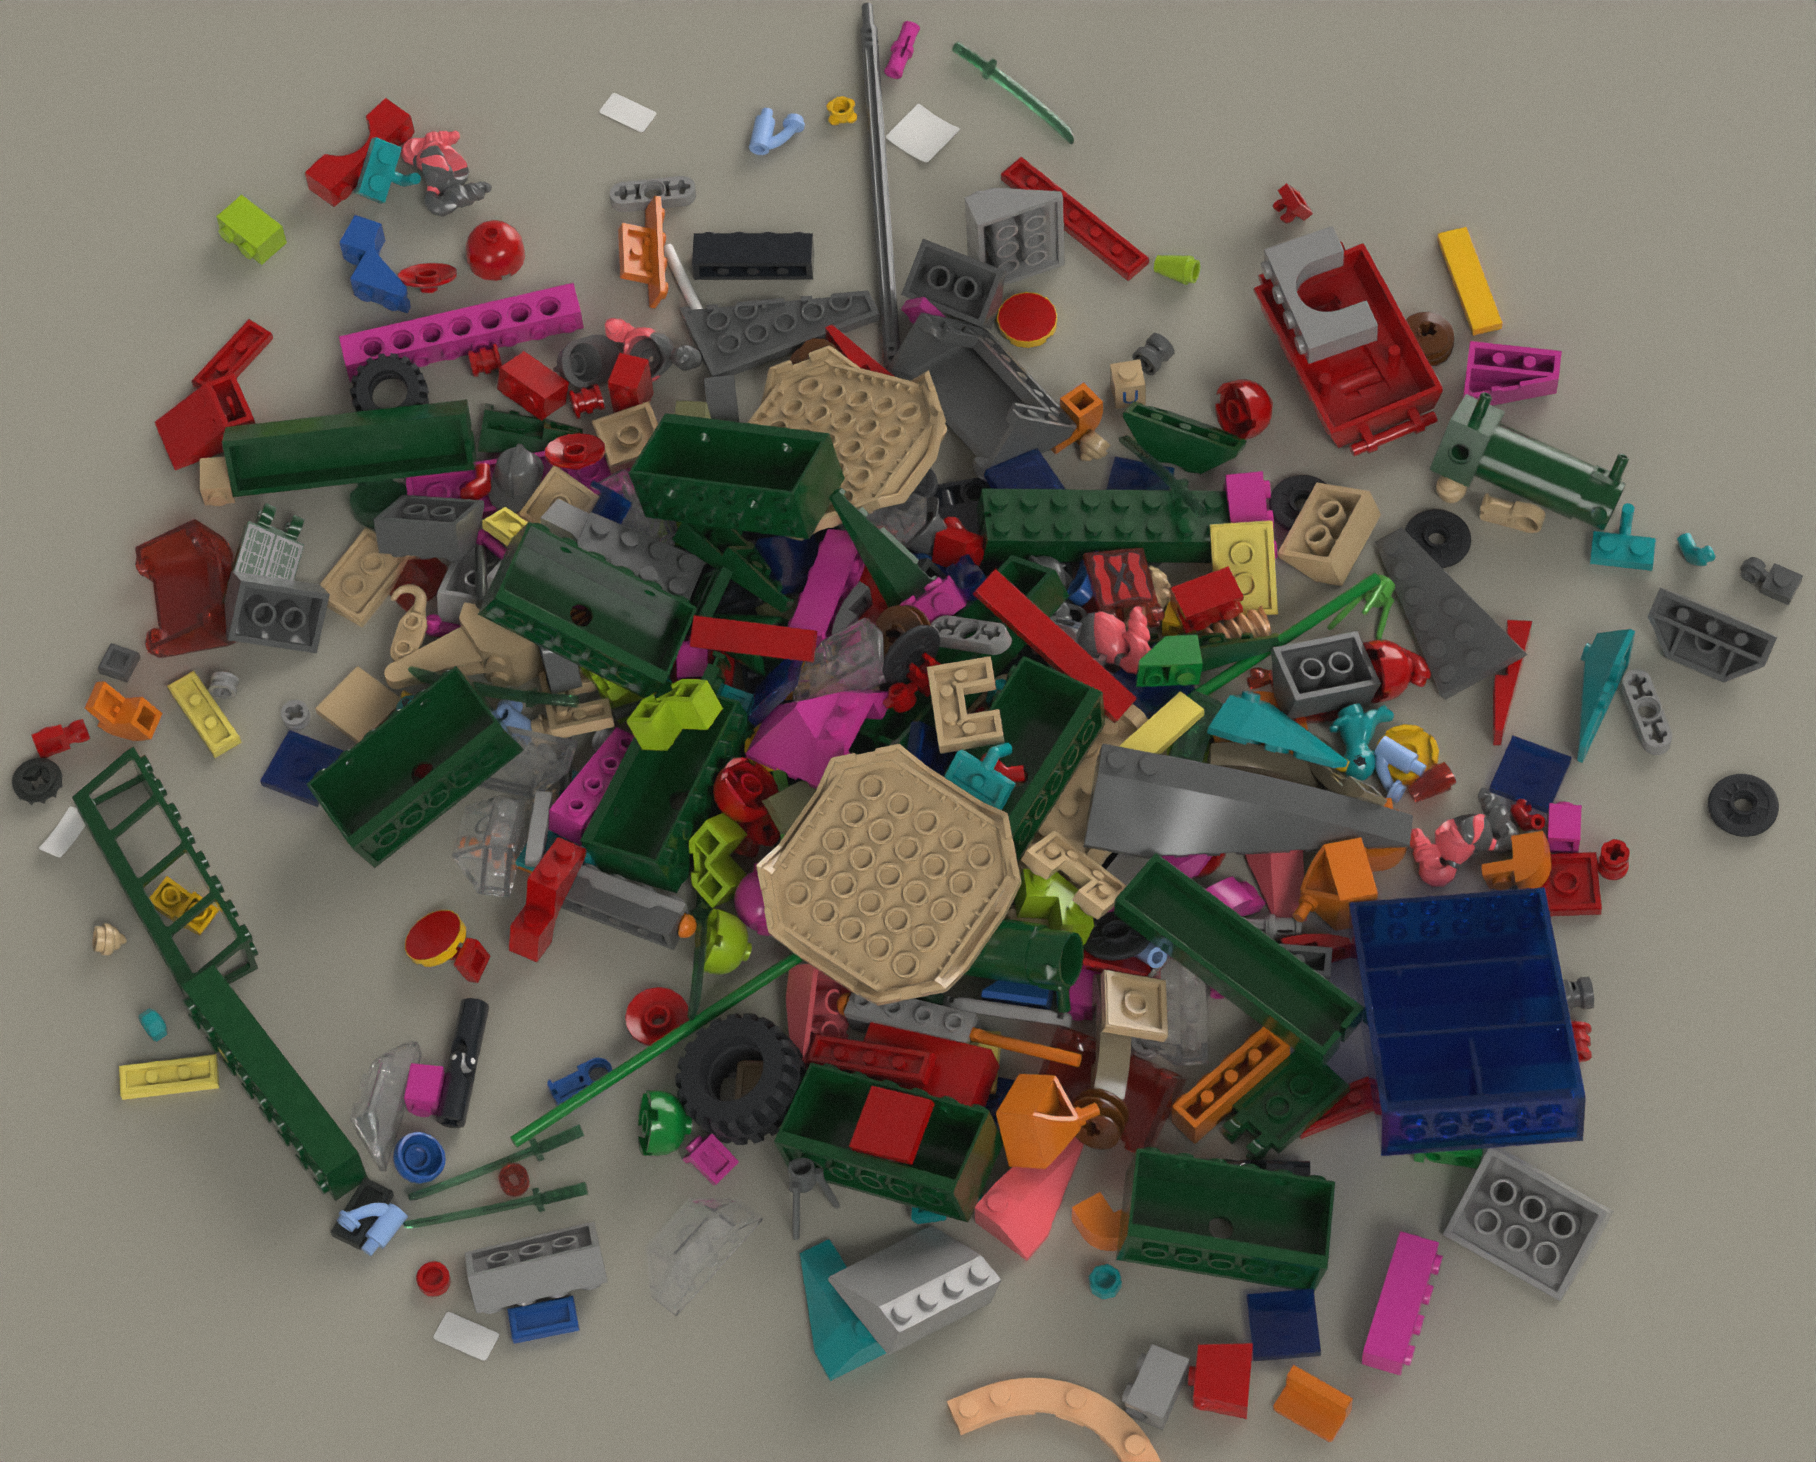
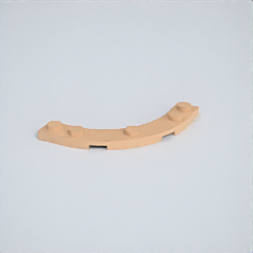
M1048 1378L1010 1379L986 1385L947 1401L948 1409L960 1435L1008 1417L1035 1415L1036 1412L1049 1413L1082 1427L1086 1426L1094 1431L1115 1453L1120 1462H1161L1148 1437L1125 1411L1102 1395L1066 1381Z

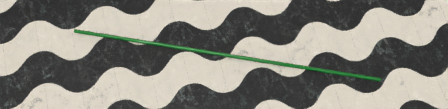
M1372 573L1279 634L1280 646L1287 645L1381 583L1380 577L1376 573ZM1271 651L1236 662L1186 696L1195 703L1200 702L1270 656ZM792 952L510 1136L511 1141L518 1148L804 960Z

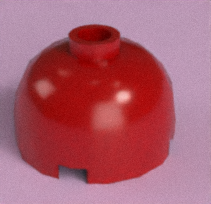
M498 220L485 221L476 226L467 237L465 245L466 258L471 271L476 276L484 280L498 281L502 280L501 276L508 275L509 273L511 276L516 274L522 267L525 259L524 245L520 234L513 226Z
M1238 379L1223 383L1218 388L1216 395L1221 394L1220 403L1215 404V411L1222 430L1247 440L1260 435L1269 426L1272 418L1273 402L1267 391L1259 383L1248 379Z
M1386 639L1364 642L1363 645L1381 683L1371 703L1375 704L1398 698L1407 689L1413 672L1411 658L1395 642Z
M744 757L734 758L727 763L717 775L713 788L714 800L718 808L727 817L740 823L754 822L764 817L769 812L762 801L779 792L773 776L766 768L759 763L755 766L746 763L748 758Z

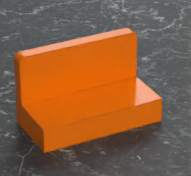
M1293 1365L1287 1374L1286 1386L1273 1405V1410L1322 1439L1332 1442L1352 1411L1353 1398Z

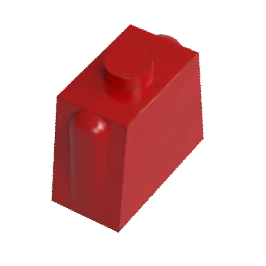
M1253 1343L1198 1345L1196 1366H1189L1188 1386H1194L1193 1408L1247 1419Z

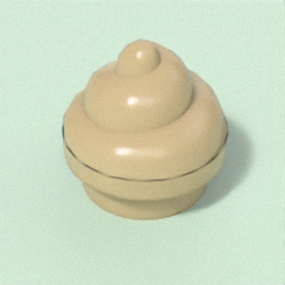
M1092 429L1088 435L1084 434L1081 437L1080 451L1082 454L1080 459L1082 461L1099 460L1108 454L1106 450L1111 445Z
M1444 476L1439 477L1436 483L1438 496L1447 503L1458 502L1465 496L1467 491L1466 486Z
M103 923L102 926H95L92 938L93 951L100 952L101 955H111L114 950H118L122 944L127 942L126 937L111 924Z

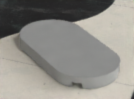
M945 996L942 1000V1006L978 1015L1071 1028L1072 1016L1068 1013H1063V1018L1060 1019L1061 1015H1058V1013L1044 1009L961 997L954 998L952 1003L953 997Z

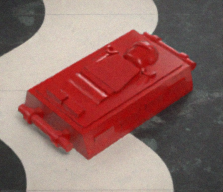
M1340 241L1344 250L1343 266L1308 278L1301 284L1297 294L1305 305L1321 312L1337 311L1367 300L1378 324L1377 341L1308 364L1305 355H1300L1294 342L1296 335L1293 328L1288 329L1283 318L1285 310L1282 303L1277 304L1272 293L1274 285L1271 279L1266 280L1263 273L1258 275L1261 285L1254 287L1253 292L1261 305V311L1270 328L1277 335L1279 345L1291 367H1294L1309 401L1313 402L1314 410L1327 435L1330 434L1338 448L1362 439L1349 445L1350 452L1355 457L1364 452L1368 454L1375 452L1379 446L1412 432L1415 434L1423 432L1425 427L1438 422L1434 411L1421 416L1420 414L1435 408L1443 392V387L1365 244L1362 243L1345 250L1343 243ZM1409 419V421H1407V422H1404V423H1402V424H1400V425H1397V426L1392 427V428H1390V429H1388V430H1385V431H1383V432H1380V433H1378V434L1373 435L1374 433H1377V432H1379V431H1381V430H1384V429H1386V428H1389V427H1391V426H1394V425H1396V424H1398V423H1401V422L1406 421V420Z

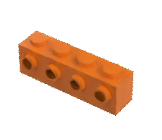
M1264 1026L1258 1032L1252 1033L1241 1047L1235 1052L1229 1053L1221 1061L1220 1065L1211 1073L1205 1074L1195 1087L1176 1099L1172 1105V1123L1188 1139L1196 1144L1232 1112V1105L1290 1055V1046Z

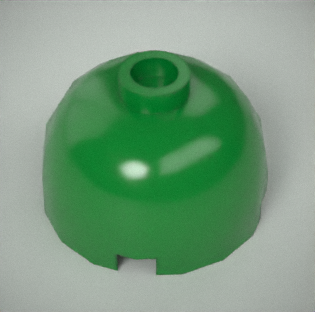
M646 1090V1093H643L638 1114V1126H642V1133L645 1138L638 1136L639 1150L642 1156L668 1155L682 1145L685 1135H690L692 1118L686 1115L684 1106L679 1102L677 1096L669 1092Z

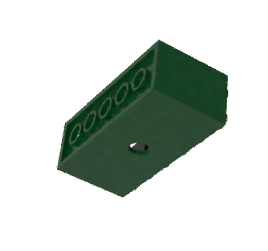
M669 413L664 414L628 472L644 515L647 518L810 539L831 503L829 496L836 489L840 488L845 479L829 433Z
M528 522L511 539L478 615L642 698H646L665 685L697 607L691 605L690 601L681 595H672L662 590V587L654 581H644L638 578L629 568L615 566L607 562L603 555L593 551L588 552L578 547L577 542L567 537H558L551 533L550 529L545 525ZM582 605L590 611L591 621L587 626H578L572 621L570 612L573 606Z
M1023 656L1017 666H1012L1006 678L1007 683L1002 690L995 692L989 711L999 709L1004 742L1012 746V753L999 758V760L1006 767L1023 765L1024 771L1028 775V779L1023 785L1013 788L1002 809L1009 816L1018 863L1105 726L1102 691ZM1000 744L965 749L964 751L981 760V757L991 747ZM949 765V766L947 767V769L945 770L943 777L945 776V774H946L947 770L949 769L950 765Z
M455 666L443 672L438 677V680L427 689L415 694L413 700L402 709L392 712L388 720L378 728L367 732L363 739L354 747L343 751L330 766L319 770L306 785L351 848L376 868L523 752L524 749L479 688ZM422 764L432 765L434 770L416 783L414 781L415 770Z
M666 681L665 685L658 689L655 698L672 691L671 685L674 683ZM716 695L723 709L708 730L682 729L674 740L673 745L667 751L642 750L635 736L633 737L580 840L601 871L609 874H618L626 879L678 893L682 883L687 880L689 869L694 861L693 853H689V840L706 820L717 816L719 811L713 794L716 777L732 759L746 758L744 752L745 741L747 738L750 739L755 733V726L738 700ZM681 792H688L689 794L681 810L672 808L673 798Z
M810 1063L774 1140L787 1167L790 1161L797 1158H808L814 1163L815 1168L823 1169L824 1178L827 1183L967 1223L972 1216L1003 1146V1140L989 1110L981 1105L972 1104L968 1106L960 1104L957 1100L948 1096H942L941 1098L931 1096L922 1089L912 1088L910 1090L902 1088L890 1080H882L880 1082L870 1079L861 1072L854 1071L851 1074L840 1071L839 1068L828 1063L823 1064V1066ZM871 1086L931 1099L935 1105L912 1165L902 1162H890L885 1158L853 1151L849 1147Z
M1154 1147L1137 1148L1125 1174L1116 1260L1314 1293L1328 1269L1335 1181L1326 1180L1325 1177L1320 1175H1309L1307 1177L1293 1175L1291 1171L1284 1169L1275 1171L1264 1170L1254 1164H1243L1241 1166L1228 1164L1225 1160L1219 1158H1211L1209 1160L1198 1159L1189 1153H1163ZM1216 1218L1226 1220L1232 1228L1231 1236L1226 1239L1212 1236L1209 1231V1223Z

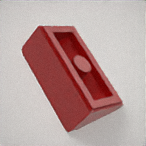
M1084 949L1082 969L1101 972V974L1104 970L1146 977V963L1134 956L1124 960L1109 961L1096 958Z

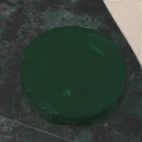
M393 479L358 483L354 491L352 490L350 493V511L354 519L363 526L375 529L373 519L400 496L407 495V487L402 482L399 484L393 481Z

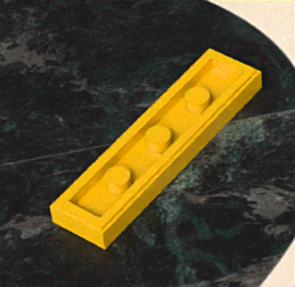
M1467 227L1438 233L1437 241L1472 335L1502 329V320Z

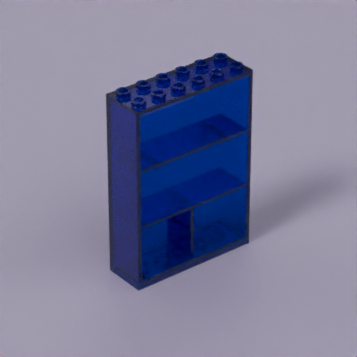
M1545 887L1350 902V958L1357 1002L1364 1007L1361 1029L1381 1156L1583 1141L1586 1095Z

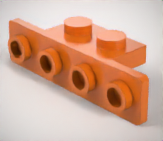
M654 196L645 209V227L622 223L618 229L620 279L648 284L649 308L654 309L662 299L666 298L668 293V282L665 281L667 258L664 257L666 234L663 232L662 226L665 209L662 208L660 196Z

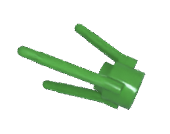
M1378 575L1381 583L1348 604L1327 626L1328 630H1333L1365 597L1367 603L1362 610L1363 615H1366L1372 607L1379 608L1383 606L1376 633V639L1381 640L1390 608L1395 601L1391 597L1395 590L1394 582L1384 575Z

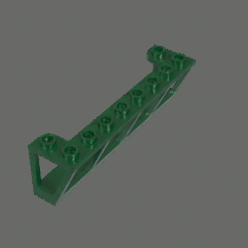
M132 747L73 795L74 804L183 995L184 992L181 987L183 984L213 964L216 968L220 967L241 950L247 964L224 976L230 984L258 969L254 957L259 954L252 942L254 941L245 924L238 925L235 918L239 914L230 899L224 901L221 893L225 891L216 874L212 877L208 874L206 869L210 868V865L202 850L197 853L192 845L196 841L187 826L181 828L178 823L182 818L173 802L167 804L164 797L168 794L159 778L156 779L153 774L154 770L146 755L140 757L135 748ZM129 761H133L138 774L135 778L95 799L90 797L92 792ZM142 782L150 798L116 827L109 829L96 806ZM158 805L179 840L180 845L142 877L138 878L116 840ZM186 853L209 893L170 926H165L144 889L151 881ZM215 902L233 932L235 940L201 969L193 973L174 942L173 936Z

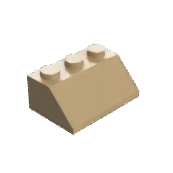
M1316 482L1277 553L1279 558L1315 582L1343 586L1381 516L1370 491Z

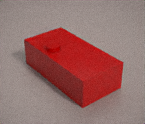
M870 1022L863 1040L864 1042L933 1052L937 1059L926 1087L899 1082L894 1083L899 1087L910 1090L912 1088H919L929 1095L939 1098L948 1096L957 1100L960 1104L968 1106L972 1104L986 1106L1000 1068L992 1049ZM870 1078V1079H873V1080H877V1081L882 1082V1080H880V1079Z

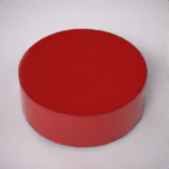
M432 1261L420 1267L416 1275V1281L423 1294L437 1297L449 1289L451 1277L444 1264Z

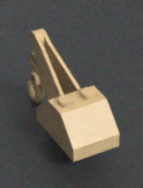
M405 584L393 592L391 596L392 601H396L401 594L411 593L415 596V602L410 610L400 619L390 648V655L394 662L389 664L384 671L386 682L390 688L401 689L413 685L436 682L443 672L455 666L466 676L483 673L487 681L501 687L508 685L519 687L539 676L538 673L545 671L537 644L478 615L480 609L476 607V604L464 602L459 616L461 627L421 648L428 627L425 610L427 596L424 590L413 584Z

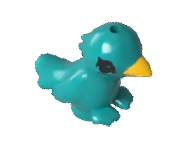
M1357 703L1338 712L1339 718L1333 722L1328 730L1330 733L1340 732L1346 746L1343 758L1348 762L1346 767L1335 768L1337 771L1344 772L1346 776H1351L1360 781L1368 779L1373 774L1376 762L1375 750H1371L1368 744L1373 738L1376 726L1382 722L1393 721L1394 713L1387 709L1385 705L1380 706L1376 710L1371 709L1364 712L1361 704Z

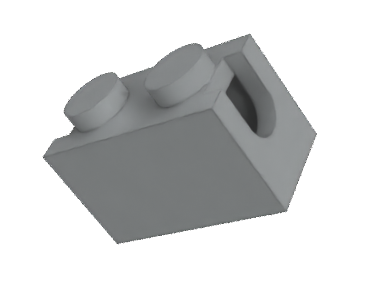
M1151 1344L1148 1353L1140 1355L1135 1368V1372L1138 1373L1134 1384L1130 1382L1127 1384L1122 1401L1127 1406L1125 1412L1131 1418L1163 1430L1189 1373V1359Z

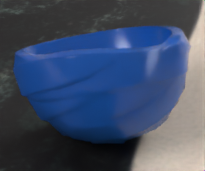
M423 1132L409 1133L403 1136L395 1145L393 1152L394 1166L397 1172L411 1183L422 1184L431 1182L443 1171L446 1158L443 1147L429 1134Z

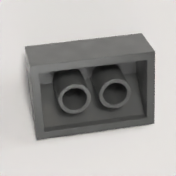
M922 239L901 295L910 299L925 297L938 310L991 330L1002 303L1006 271L929 240Z
M413 495L400 496L373 519L379 553L392 554L393 557L409 555L419 556L420 559L446 558L447 561L463 559L475 547L484 511V500Z
M231 571L225 598L226 639L317 653L330 594L320 584Z
M1358 631L1273 647L1271 650L1274 696L1281 711L1291 719L1344 709L1357 703L1361 705L1369 704L1381 684Z

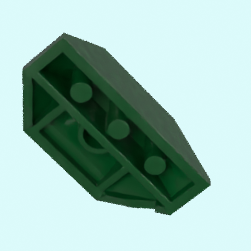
M1133 401L1128 406L1122 416L1145 455L1153 457L1155 461L1160 463L1177 465L1188 473L1202 474L1236 458L1247 443V440L1225 430L1154 406H1145L1136 401Z

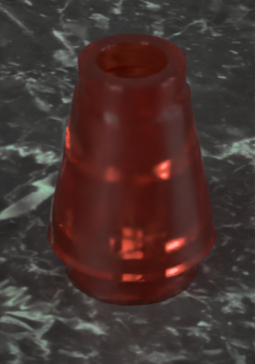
M1443 761L1440 764L1434 763L1411 785L1407 786V790L1412 799L1418 803L1421 800L1423 801L1452 790L1451 786L1455 785L1457 781L1448 765Z

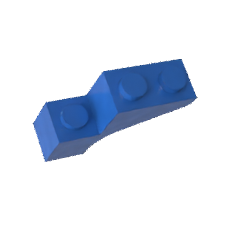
M355 215L339 242L343 258L353 265H358L350 278L354 296L364 302L372 301L383 305L388 310H398L408 314L411 303L407 298V287L379 256L381 248L386 241L382 224Z

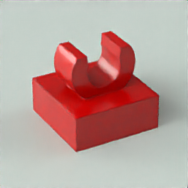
M1286 183L1277 190L1283 199L1277 200L1272 207L1278 212L1287 207L1285 214L1280 217L1284 223L1292 222L1296 216L1305 221L1313 215L1306 201L1295 188Z
M923 653L922 656L925 662L919 668L911 663L909 665L910 672L906 677L910 683H916L918 690L928 697L931 695L927 667L941 664L927 653Z
M466 938L462 948L456 947L457 952L450 960H455V968L468 982L478 983L491 956L477 939Z

